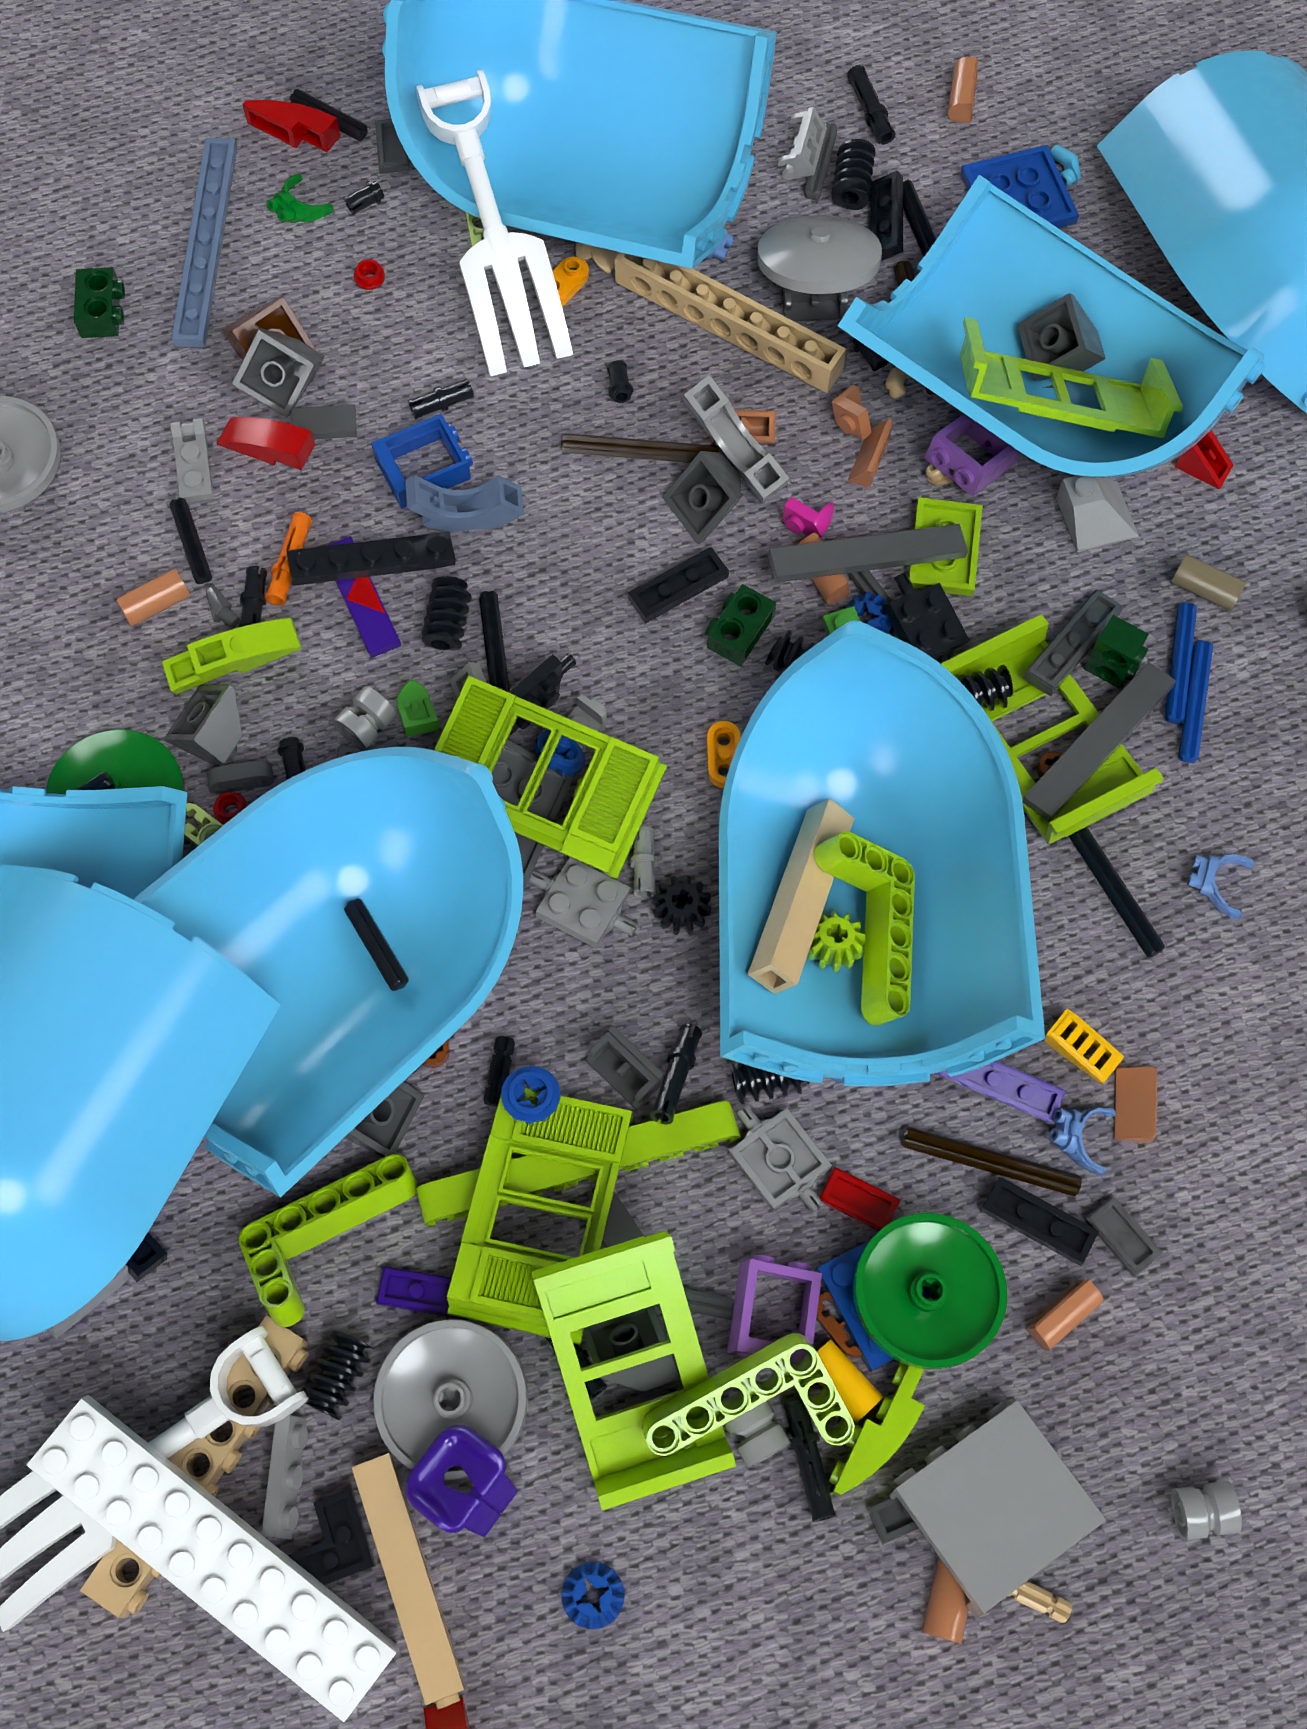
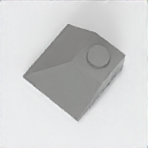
M1078 475L1062 480L1056 500L1077 552L1139 537L1116 481L1109 478H1093Z

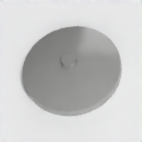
M812 215L788 219L769 228L762 235L758 243V265L762 273L777 285L802 293L834 294L853 290L875 277L881 265L882 247L876 235L863 225L840 217Z
M0 396V513L20 508L37 498L52 482L58 470L61 457L58 435L45 413L25 400L9 396Z
M462 1320L432 1322L407 1334L392 1348L385 1358L378 1373L374 1389V1415L379 1433L390 1452L411 1470L438 1434L453 1425H465L472 1428L498 1448L503 1456H505L513 1447L522 1431L528 1409L527 1380L521 1362L515 1352L495 1332L479 1324ZM453 1466L446 1471L444 1480H455L468 1476L462 1467Z

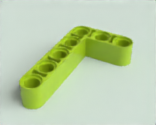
M841 832L818 844L815 847L814 857L817 865L824 872L867 892L861 1010L869 1024L880 1026L907 1015L910 1009L915 874L912 865L905 858L852 832Z
M399 1154L386 1156L243 1228L239 1235V1245L259 1299L276 1325L280 1327L292 1326L300 1321L305 1311L304 1302L287 1260L408 1201L416 1194L418 1182L404 1156Z
M792 1333L651 1410L643 1420L642 1429L649 1449L657 1455L666 1456L792 1386H795L815 1426L827 1443L837 1446L847 1443L854 1434L855 1426L851 1415L811 1342L800 1333ZM795 1350H807L803 1360L799 1362L790 1361V1356ZM761 1369H773L769 1379L765 1381L755 1380L757 1373ZM817 1382L824 1383V1388L819 1394L808 1395L811 1385ZM736 1387L739 1389L735 1398L731 1400L721 1398L723 1391L727 1388ZM696 1406L705 1408L701 1417L697 1419L687 1417V1413L691 1408ZM831 1417H842L841 1422L836 1427H825ZM659 1426L671 1428L669 1434L663 1438L652 1436L653 1431Z

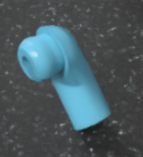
M1055 145L1050 153L1054 161L1063 165L1064 171L1060 174L1066 187L1071 186L1073 183L1076 184L1081 177L1078 156L1060 145Z

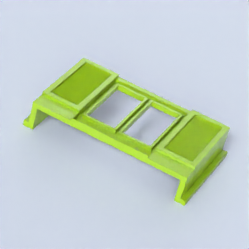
M964 317L963 326L966 336L960 352L967 391L970 393L971 398L1018 407V412L1110 432L1120 429L1164 439L1174 411L1181 413L1183 405L1163 360L1150 358L1141 384L985 351L977 319ZM1020 370L1051 377L1057 400L1027 394ZM1064 380L1094 386L1102 410L1071 404Z
M1040 614L941 663V665L957 679L961 674H967L971 678L972 673L977 670L984 674L985 670L990 667L996 671L1000 665L1004 664L1007 667L1013 684V696L1008 697L1007 708L1003 709L999 701L996 700L994 711L990 712L986 704H982V709L990 721L993 722L1047 695L1023 679L1025 671L1048 646L1045 638L1049 623ZM1071 674L1068 675L1057 689H1059L1077 715L1011 748L997 730L1011 759L1022 801L1025 794L1036 783L1018 757L1082 725L1088 728L1100 715ZM1121 744L1051 822L1024 803L1023 810L1049 845L1153 793L1155 785L1163 782L1164 777L1157 768L1143 773Z
M468 675L434 751L457 756L476 764H483L492 774L517 717L550 730L549 738L518 806L504 801L506 805L505 811L514 833L603 871L605 875L617 880L666 772L667 765L662 764L660 758L656 755L605 735ZM564 736L596 751L561 826L528 810L561 737Z
M525 1088V1097L521 1101L530 1100L537 1107V1095L541 1092H532L531 1089ZM500 1096L447 1294L449 1304L448 1315L551 1338L532 1271L575 1257L491 1239L500 1201L587 1220L579 1256L600 1250L628 1130L633 1121L632 1111L561 1096L556 1112L547 1117L545 1122L538 1121L529 1125L520 1120L515 1121L504 1110ZM513 1152L599 1171L591 1208L504 1189ZM584 1328L570 1332L573 1343L581 1344Z
M667 1230L646 1237L642 1236L532 1271L537 1294L602 1511L736 1467L733 1452L726 1439L723 1425L666 1456L653 1453L649 1449L642 1429L643 1420L651 1410L709 1379L673 1253L675 1251L674 1244ZM660 1305L669 1336L668 1341L580 1368L570 1332L650 1306ZM674 1354L683 1385L682 1390L595 1418L585 1382ZM701 1406L693 1407L688 1411L687 1417L697 1419L703 1415L705 1408ZM659 1426L653 1431L652 1436L663 1438L669 1434L671 1428Z

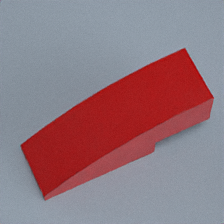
M245 100L242 104L247 124L294 148H297L302 141H305L328 152L341 137L337 117L321 110L301 104L274 100Z
M232 417L219 437L217 445L275 465L277 461L302 470L315 446L311 430L264 418Z

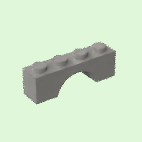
M710 375L684 394L683 403L762 504L788 484L790 478L773 456L749 433L734 411L729 399Z

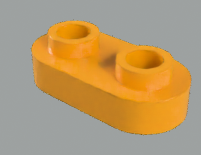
M580 257L565 258L552 271L561 305L564 306L588 281L589 267L587 262Z
M729 721L714 723L707 733L708 777L719 788H724L727 776L720 775L719 770L722 768L729 769L741 738L739 728ZM725 737L729 739L730 743L721 745L718 743V739Z

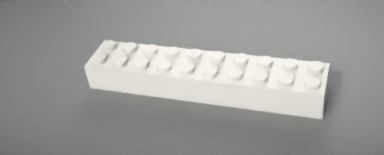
M89 1395L79 1400L26 1465L343 1722L346 1721L395 1656L396 1643Z

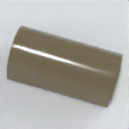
M1185 555L1171 582L1230 611L1234 608L1246 585L1245 581L1190 555Z

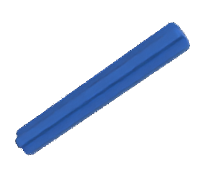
M1182 602L1177 609L1170 677L1175 679L1176 683L1167 694L1165 711L1166 722L1181 724L1186 712L1197 607L1193 603Z
M1198 640L1193 646L1186 712L1183 720L1178 756L1179 760L1183 762L1195 763L1199 758L1213 653V644L1210 641Z

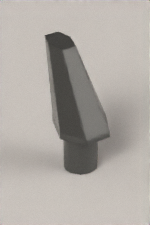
M210 585L206 590V597L214 622L222 620L231 628H235L240 622V617L231 611L232 604L228 602L215 585Z

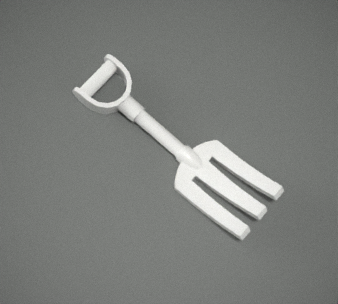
M483 69L477 70L475 77L424 89L422 84L416 85L415 89L419 107L428 130L440 141L456 145L461 164L465 166L484 228V239L471 247L462 257L459 264L489 375L494 376L507 372L485 270L491 268L506 310L522 366L525 368L540 364L530 311L518 261L522 260L526 262L555 357L559 359L573 355L560 297L544 241L529 234L508 233L507 227L503 225L484 164L485 155L479 138L487 129L491 118L490 89ZM481 97L483 102L481 113L474 120L460 125H452L441 121L431 110Z
M260 1326L231 1343L218 1356L210 1376L211 1395L184 1413L185 1417L148 1443L168 1459L196 1438H204L228 1420L249 1427H267L283 1420L300 1408L308 1400V1397L304 1391L297 1393L264 1339L268 1335L267 1330L264 1326ZM243 1354L276 1405L272 1410L259 1416H244L231 1405L227 1394L228 1374L232 1365ZM32 1471L0 1496V1530L57 1490ZM65 1496L56 1500L0 1548L1 1583L34 1557L81 1525L85 1530L84 1534L43 1566L0 1605V1627L3 1632L14 1627L51 1595L115 1548L117 1538Z

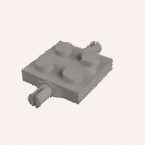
M569 857L561 872L553 879L537 872V870L532 872L528 883L545 891V897L536 910V918L596 949L605 934L614 927L630 936H633L638 928V922L636 923L621 915L622 906L630 894L631 887Z
M749 1105L745 1106L743 1110L738 1111L736 1115L749 1131L741 1142L729 1150V1155L770 1209L775 1211L788 1200L798 1198L799 1196L811 1210L812 1214L825 1205L824 1202L821 1201L811 1187L816 1179L831 1169L832 1165L788 1108L775 1117L763 1120L762 1122L759 1121L749 1108Z

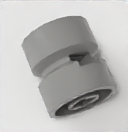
M365 686L352 700L353 707L346 706L333 720L334 726L342 736L364 751L378 737L377 730H384L397 717V712L388 700L368 686Z
M768 1400L724 1424L731 1439H739L740 1445L737 1450L747 1468L755 1466L791 1444L782 1425L773 1423L772 1418L775 1413Z
M1229 1481L1204 1484L1202 1491L1194 1486L1172 1489V1510L1177 1531L1183 1541L1207 1538L1210 1530L1216 1536L1240 1533L1242 1529L1240 1505L1236 1492Z

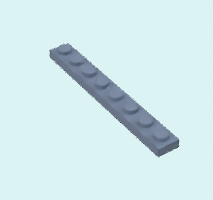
M205 138L172 333L174 346L205 348L238 149L236 139Z

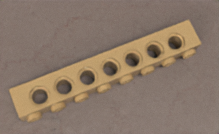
M619 252L615 257L616 283L817 389L828 393L843 372L846 348L694 269Z
M266 1315L258 1326H264L268 1332V1335L264 1338L273 1354L277 1356L278 1362L287 1376L291 1370L297 1372L309 1355V1352L305 1350L309 1343L286 1327L276 1325L272 1318ZM243 1354L232 1365L228 1374L227 1394L231 1405L244 1416H259L264 1413L269 1404L273 1406L275 1404ZM247 1388H253L255 1391L253 1404L247 1408H241L238 1403L240 1393ZM228 1420L232 1424L233 1432L227 1441L219 1442L216 1438L217 1429H215L202 1439L196 1438L168 1460L216 1497L219 1491L216 1483L224 1472L229 1474L236 1467L242 1456V1453L238 1450L246 1438L253 1439L261 1427H249ZM206 1455L210 1461L209 1469L206 1474L197 1477L193 1471V1464L198 1457ZM116 1539L115 1548L101 1558L80 1592L116 1617L127 1618L130 1613L135 1615L140 1611L149 1596V1593L145 1590L154 1577L159 1579L162 1575ZM134 1559L139 1565V1573L136 1579L129 1583L123 1576V1569L128 1561Z

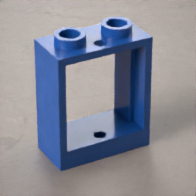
M442 413L371 443L375 461L401 509L407 507L405 478L396 464L395 458L441 439L454 464L422 479L446 489L471 479L469 467L473 465L472 458L466 447L460 448L458 444L459 436L453 423L447 424Z

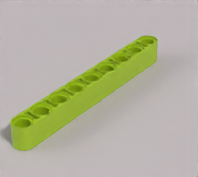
M722 1101L674 1114L673 1122L668 1125L661 1124L662 1118H659L658 1122L652 1120L630 1126L619 1170L631 1171L649 1166L648 1162L660 1159V1162L684 1156L683 1152L695 1149V1152L717 1147L719 1146L718 1142L729 1139L731 1143L738 1140L741 1136L731 1103L729 1101ZM526 1155L511 1159L504 1189L541 1196L543 1195L542 1191L554 1188L556 1192L577 1186L578 1181L589 1179L590 1182L595 1181L598 1178L599 1171ZM480 1168L432 1181L416 1188L425 1226L436 1225L435 1221L446 1218L448 1221L468 1216ZM500 1201L499 1207L506 1206L508 1204Z

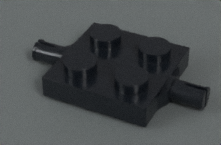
M907 572L901 573L894 578L903 596L889 602L883 608L899 639L923 651L940 664L951 659L949 654L953 650L967 644L970 639L941 584L938 583L925 589H915Z
M569 653L560 660L552 654L508 692L548 709L558 700L561 679L568 670L576 665V660ZM517 717L510 735L519 728L522 730L527 728L531 722Z

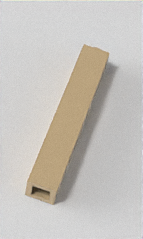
M830 798L811 807L805 814L747 974L773 994L798 984L834 880V876L824 872L817 865L814 857L815 847L841 832H850L855 819Z
M387 1453L351 1468L424 1703L428 1705L435 1702L437 1710L460 1701L458 1692L467 1688L393 1456Z

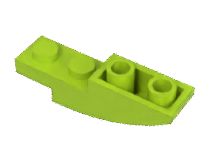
M283 618L235 628L187 645L188 651L162 661L170 690L177 695L236 670L243 674L302 649L293 619Z
M900 1362L891 1381L897 1385V1388L891 1399L886 1396L884 1397L875 1418L881 1420L880 1425L868 1419L863 1422L861 1427L854 1424V1434L845 1443V1446L851 1448L845 1463L840 1460L837 1461L828 1480L834 1484L831 1494L838 1497L858 1486L882 1467L906 1440L925 1407L924 1404L912 1399L924 1369L908 1366Z

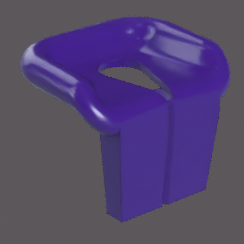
M453 1425L438 1434L409 1473L405 1486L406 1497L411 1506L439 1529L449 1533H457L465 1527L467 1530L483 1537L493 1527L500 1517V1513L504 1512L518 1490L509 1478L504 1475L506 1461L500 1450L475 1430L465 1425ZM450 1467H462L474 1484L468 1495L445 1485L444 1476Z

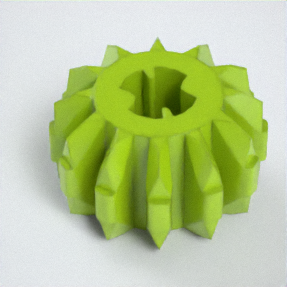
M834 909L830 912L829 918L824 914L821 915L808 953L809 960L820 959V970L826 967V964L832 966L834 973L839 971L841 965L849 970L853 966L854 961L862 957L864 951L862 946H864L866 937L865 934L859 933L861 929L860 922H849V913L841 918L838 917Z

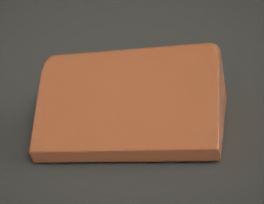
M887 419L871 428L872 434L863 441L849 475V482L867 488L871 487L890 440L893 426L892 420Z
M1157 1067L1116 1068L1114 1139L1151 1143L1156 1138Z

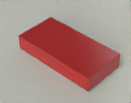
M834 1167L819 1197L825 1205L877 1231H880L891 1222L901 1199Z

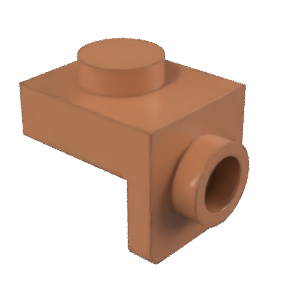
M852 385L831 401L835 421L845 433L864 440L872 434L868 410L862 406L859 387Z

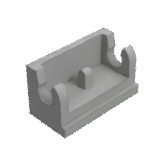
M814 107L808 108V111L791 116L790 124L801 122V126L794 129L793 134L795 137L790 154L782 156L778 161V166L787 164L786 169L782 172L784 179L793 180L812 176L815 173L827 127Z

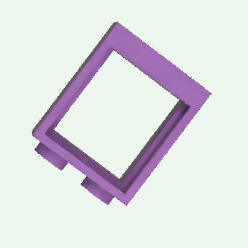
M962 414L934 435L924 459L973 497L1010 469L1019 460L1022 453L966 414ZM963 434H967L995 457L982 466L953 442Z
M753 1255L752 1259L740 1263L727 1354L747 1358L774 1343L749 1337L757 1274L805 1284L798 1333L806 1336L813 1345L822 1273L810 1271L811 1266L805 1263L789 1262L788 1266L775 1264V1258L766 1255ZM795 1350L790 1356V1361L799 1362L803 1360L807 1350Z

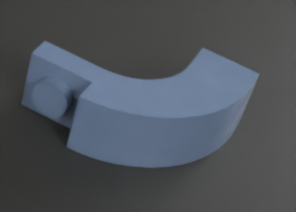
M416 475L405 480L407 509L422 515L423 525L429 528L448 532L496 528L524 515L521 486L499 475L483 485L466 490L442 488Z

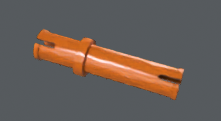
M294 512L292 514L277 563H274L271 568L272 579L265 598L267 602L273 605L283 606L286 603L287 594L291 586L287 551L303 549L308 531L313 522L311 517L303 512Z

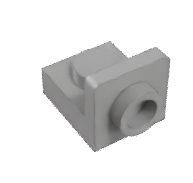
M580 694L576 698L577 707L566 718L601 732L607 726L605 707L597 699H589L585 695ZM577 742L583 751L587 748V746Z

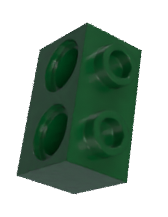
M113 267L76 269L74 323L81 338L119 336V325H124V311L120 305V299H125V287L123 280H118Z
M744 584L740 586L736 594L731 592L722 607L723 613L718 619L714 617L710 621L705 635L708 636L707 648L740 667L775 617L776 610L775 601ZM748 609L753 611L754 613L743 614L740 611ZM727 634L735 635L737 638L733 640H728L723 636Z
M1112 615L1096 641L1084 670L1120 688L1125 679L1131 681L1137 673L1142 660L1149 650L1143 646L1149 634Z

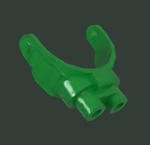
M300 174L289 177L285 181L281 192L276 193L272 199L267 200L268 210L270 212L275 211L282 223L287 221L291 223L315 221L330 215L334 208L330 203L317 206L308 205L292 197L289 190L303 180Z

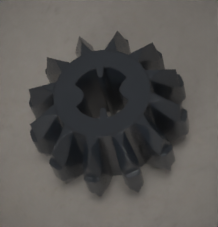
M689 875L684 878V883H679L678 879L673 876L671 877V886L664 883L659 885L660 894L653 896V904L657 906L653 909V915L655 918H662L660 926L663 929L673 924V934L678 935L680 926H685L686 932L691 935L694 929L693 923L703 928L705 925L704 917L711 915V907L708 905L711 901L710 893L702 892L704 885L701 881L692 886ZM680 900H684L687 902V904L684 906V909L677 908V905L680 904Z

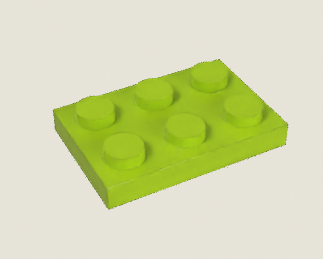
M918 497L914 530L960 524L968 553L966 558L910 565L909 579L915 589H925L940 583L945 593L973 597L983 505Z

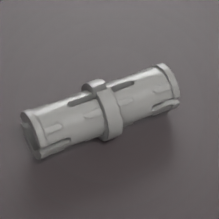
M641 826L633 843V856L630 858L631 868H634V896L650 898V896L656 895L655 868L658 866V857L654 853V829L648 826Z

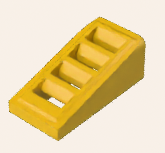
M1068 1008L1051 1027L1044 1039L1047 1045L1101 1085L1106 1082L1124 1059V1056ZM1069 1027L1073 1032L1065 1040L1061 1035ZM1081 1036L1085 1041L1076 1050L1072 1045ZM1093 1045L1097 1050L1088 1060L1083 1055ZM1105 1054L1109 1059L1099 1070L1094 1065Z

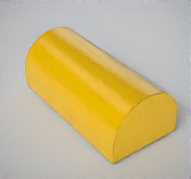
M830 1339L817 1353L853 1422L856 1424L884 1396ZM818 1382L824 1388V1383Z

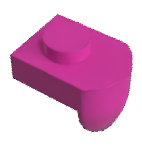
M791 496L784 505L782 521L785 522L786 527L793 533H803L809 536L815 532L821 537L831 523L834 503H828L818 513Z

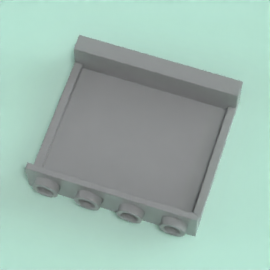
M1018 1400L1008 1407L1003 1402L995 1406L984 1415L988 1422L978 1429L973 1423L955 1436L958 1443L948 1451L943 1445L924 1458L928 1465L916 1473L913 1467L901 1474L894 1480L897 1488L889 1495L892 1501L895 1498L900 1500L969 1598L970 1602L966 1606L975 1619L986 1613L1106 1521L1105 1517Z

